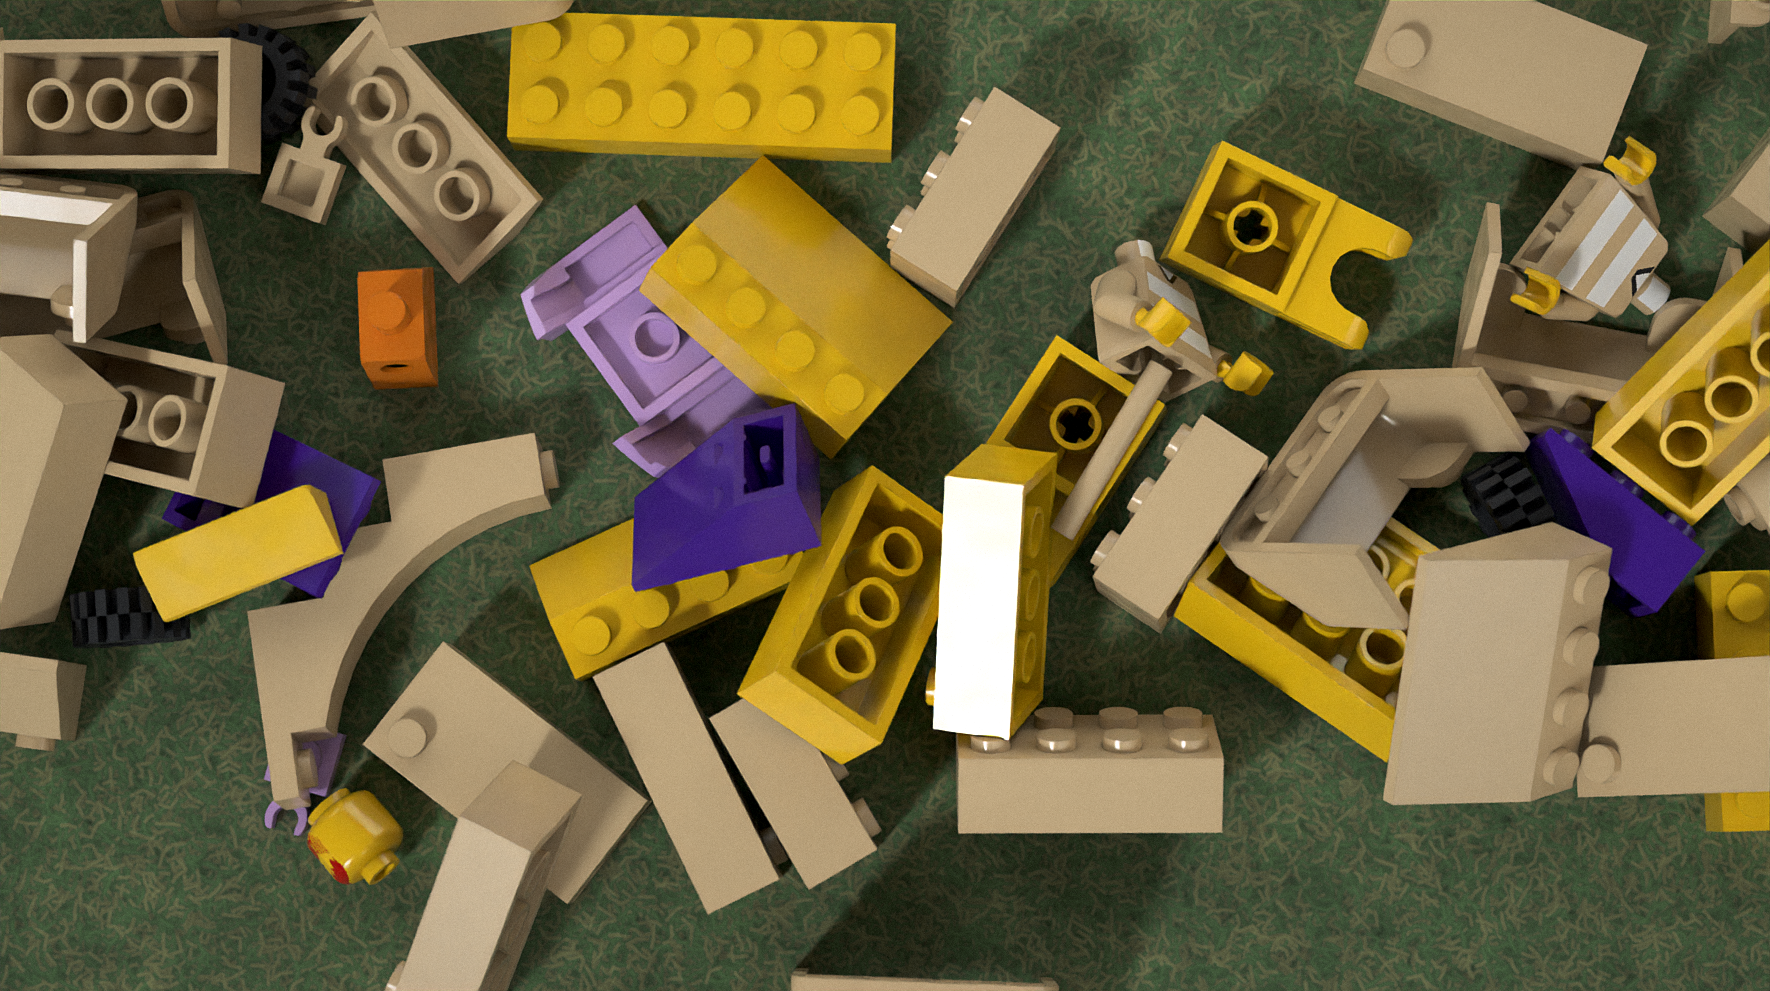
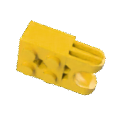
M1222 140L1212 147L1159 261L1344 349L1362 350L1369 337L1367 323L1361 317L1345 309L1335 298L1331 291L1330 282L1333 266L1340 256L1349 251L1363 252L1386 261L1407 256L1412 246L1413 238L1404 229L1338 198V195ZM1251 213L1257 218L1253 227L1261 230L1260 239H1251L1242 243L1236 237L1238 231L1234 230V221L1243 219Z
M1056 335L986 444L1057 453L1054 522L1135 385ZM1156 400L1073 541L1053 529L1049 588L1057 582L1167 414L1168 410L1164 403ZM1081 412L1091 414L1092 416L1088 424L1093 430L1092 435L1086 441L1079 437L1077 443L1067 442L1066 439L1069 432L1063 426L1064 419L1070 414L1077 419Z

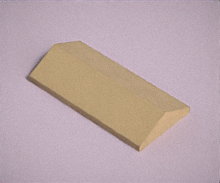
M376 11L369 13L316 72V77L309 80V85L318 88L317 99L306 98L304 106L307 108L314 106L321 109L316 121L318 126L328 135L334 128L337 115L348 120L347 134L337 147L458 284L468 279L514 239L543 201L540 194L409 46L389 49Z

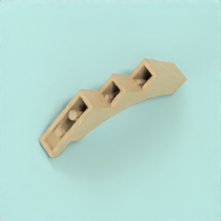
M535 433L383 459L391 522L357 528L342 558L341 567L337 575L330 581L322 599L318 598L247 611L273 801L284 810L311 806L309 788L318 786V771L312 749H303L302 743L337 737L342 705L357 662L377 625L402 592L432 563L464 541L488 528L514 518L552 509L549 489L560 487L556 459L553 450L542 451V446Z

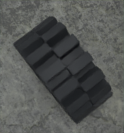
M250 23L238 24L239 31L229 27L219 31L218 33L221 38H234L262 46V61H266L274 71L276 80L274 91L271 97L261 105V142L262 140L270 143L281 141V132L293 135L300 129L294 122L298 116L303 117L307 110V107L304 106L306 98L317 99L318 88L309 85V79L316 77V69L305 62L310 58L306 50L296 45V41L288 36L260 24L259 27H256Z
M1505 452L1461 477V485L1464 488L1462 491L1464 497L1471 504L1469 505L1471 513L1478 519L1480 529L1488 538L1550 522L1560 525L1553 518L1554 512L1550 504H1546L1542 497L1544 493L1539 485L1535 486L1530 472L1526 467H1522L1520 460L1516 456L1513 457L1511 452Z
M146 586L136 588L123 587L112 590L102 589L95 590V592H80L69 596L72 643L74 648L128 647L191 639L189 614L168 623L163 621Z

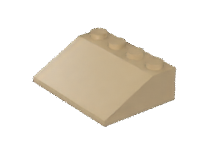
M1550 522L1418 557L1383 795L1384 801L1392 805L1531 802L1573 787L1574 777L1579 767L1578 751L1583 721L1589 708L1588 692L1593 662L1599 648L1598 632L1603 602L1609 588L1608 572L1612 554L1611 547Z

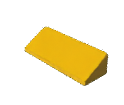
M302 485L133 553L136 567L163 621L168 623L341 555L343 550L327 494L311 485Z

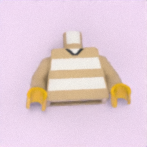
M1628 136L1625 139L1627 148L1622 158L1618 160L1609 155L1604 160V166L1614 173L1615 178L1608 173L1583 166L1579 167L1509 263L1529 277L1525 291L1521 295L1513 293L1510 298L1511 302L1539 314L1544 319L1588 321L1598 312L1616 318L1625 311L1630 303L1645 315L1655 313L1664 305L1671 291L1670 286L1653 272L1668 252V242L1658 231L1661 220L1649 181V176L1652 174L1657 161L1656 154Z
M1134 240L1120 245L1115 251L1117 267L1096 277L1090 285L1099 362L1135 385L1150 360L1169 369L1173 374L1158 397L1164 403L1209 381L1216 383L1223 381L1229 388L1235 391H1242L1249 396H1257L1273 376V370L1246 351H1243L1234 365H1232V357L1229 353L1208 344L1196 301L1188 283L1155 262L1153 248L1149 242Z

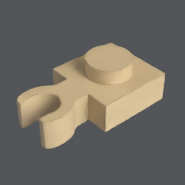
M310 106L302 117L301 130L303 132V141L300 149L282 142L261 202L326 225L346 169V165L332 161L329 158L333 148L344 140L348 131V120L337 115L332 132L321 136L316 130V121L321 109Z

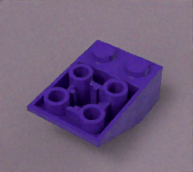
M796 403L732 419L635 496L632 587L635 592L662 585H670L678 581L722 570H730L739 566L822 546L820 458Z
M1549 428L1529 439L1530 444L1525 450V454L1544 493L1545 499L1554 512V519L1560 526L1612 548L1608 572L1609 588L1605 598L1630 618L1657 613L1705 553V550L1692 541L1697 535L1695 530L1672 512L1664 511L1662 515H1659L1641 499L1645 495V491L1624 473L1613 470L1609 475L1590 460V457L1594 454L1593 449L1571 431L1563 429L1558 434L1552 428Z
M273 429L254 504L302 485H311L327 494L343 554L280 578L322 599L330 581L337 575L341 567L342 558L360 522L367 516L372 499L381 481ZM175 492L161 519L184 531H189L242 510V508Z

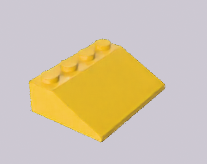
M764 155L686 228L650 267L639 288V291L769 406L777 408L796 403L813 444L830 459L838 453L953 323Z
M1391 517L1367 551V554L1410 616L1418 557L1440 551V549ZM1219 542L1189 580L1174 617L1387 763L1390 754L1408 627L1406 630L1326 626L1237 568Z

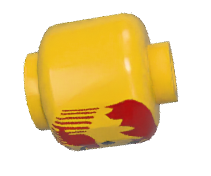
M347 788L340 789L322 801L308 817V823L312 827L307 835V845L339 883L349 885L365 879L369 885H374L390 874L399 864L400 859L395 855V852L401 845L403 829L371 792L360 790L351 793Z

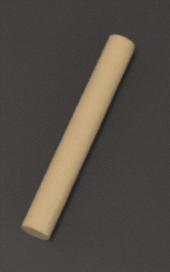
M1153 360L1149 361L1050 528L1073 541L1173 372Z

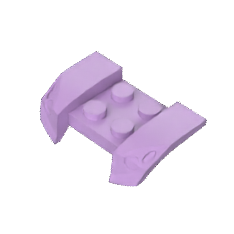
M635 204L530 282L521 293V298L537 340L553 341L570 330L639 425V427L623 435L612 444L650 475L659 478L732 419L773 408L639 291L650 267L668 248Z

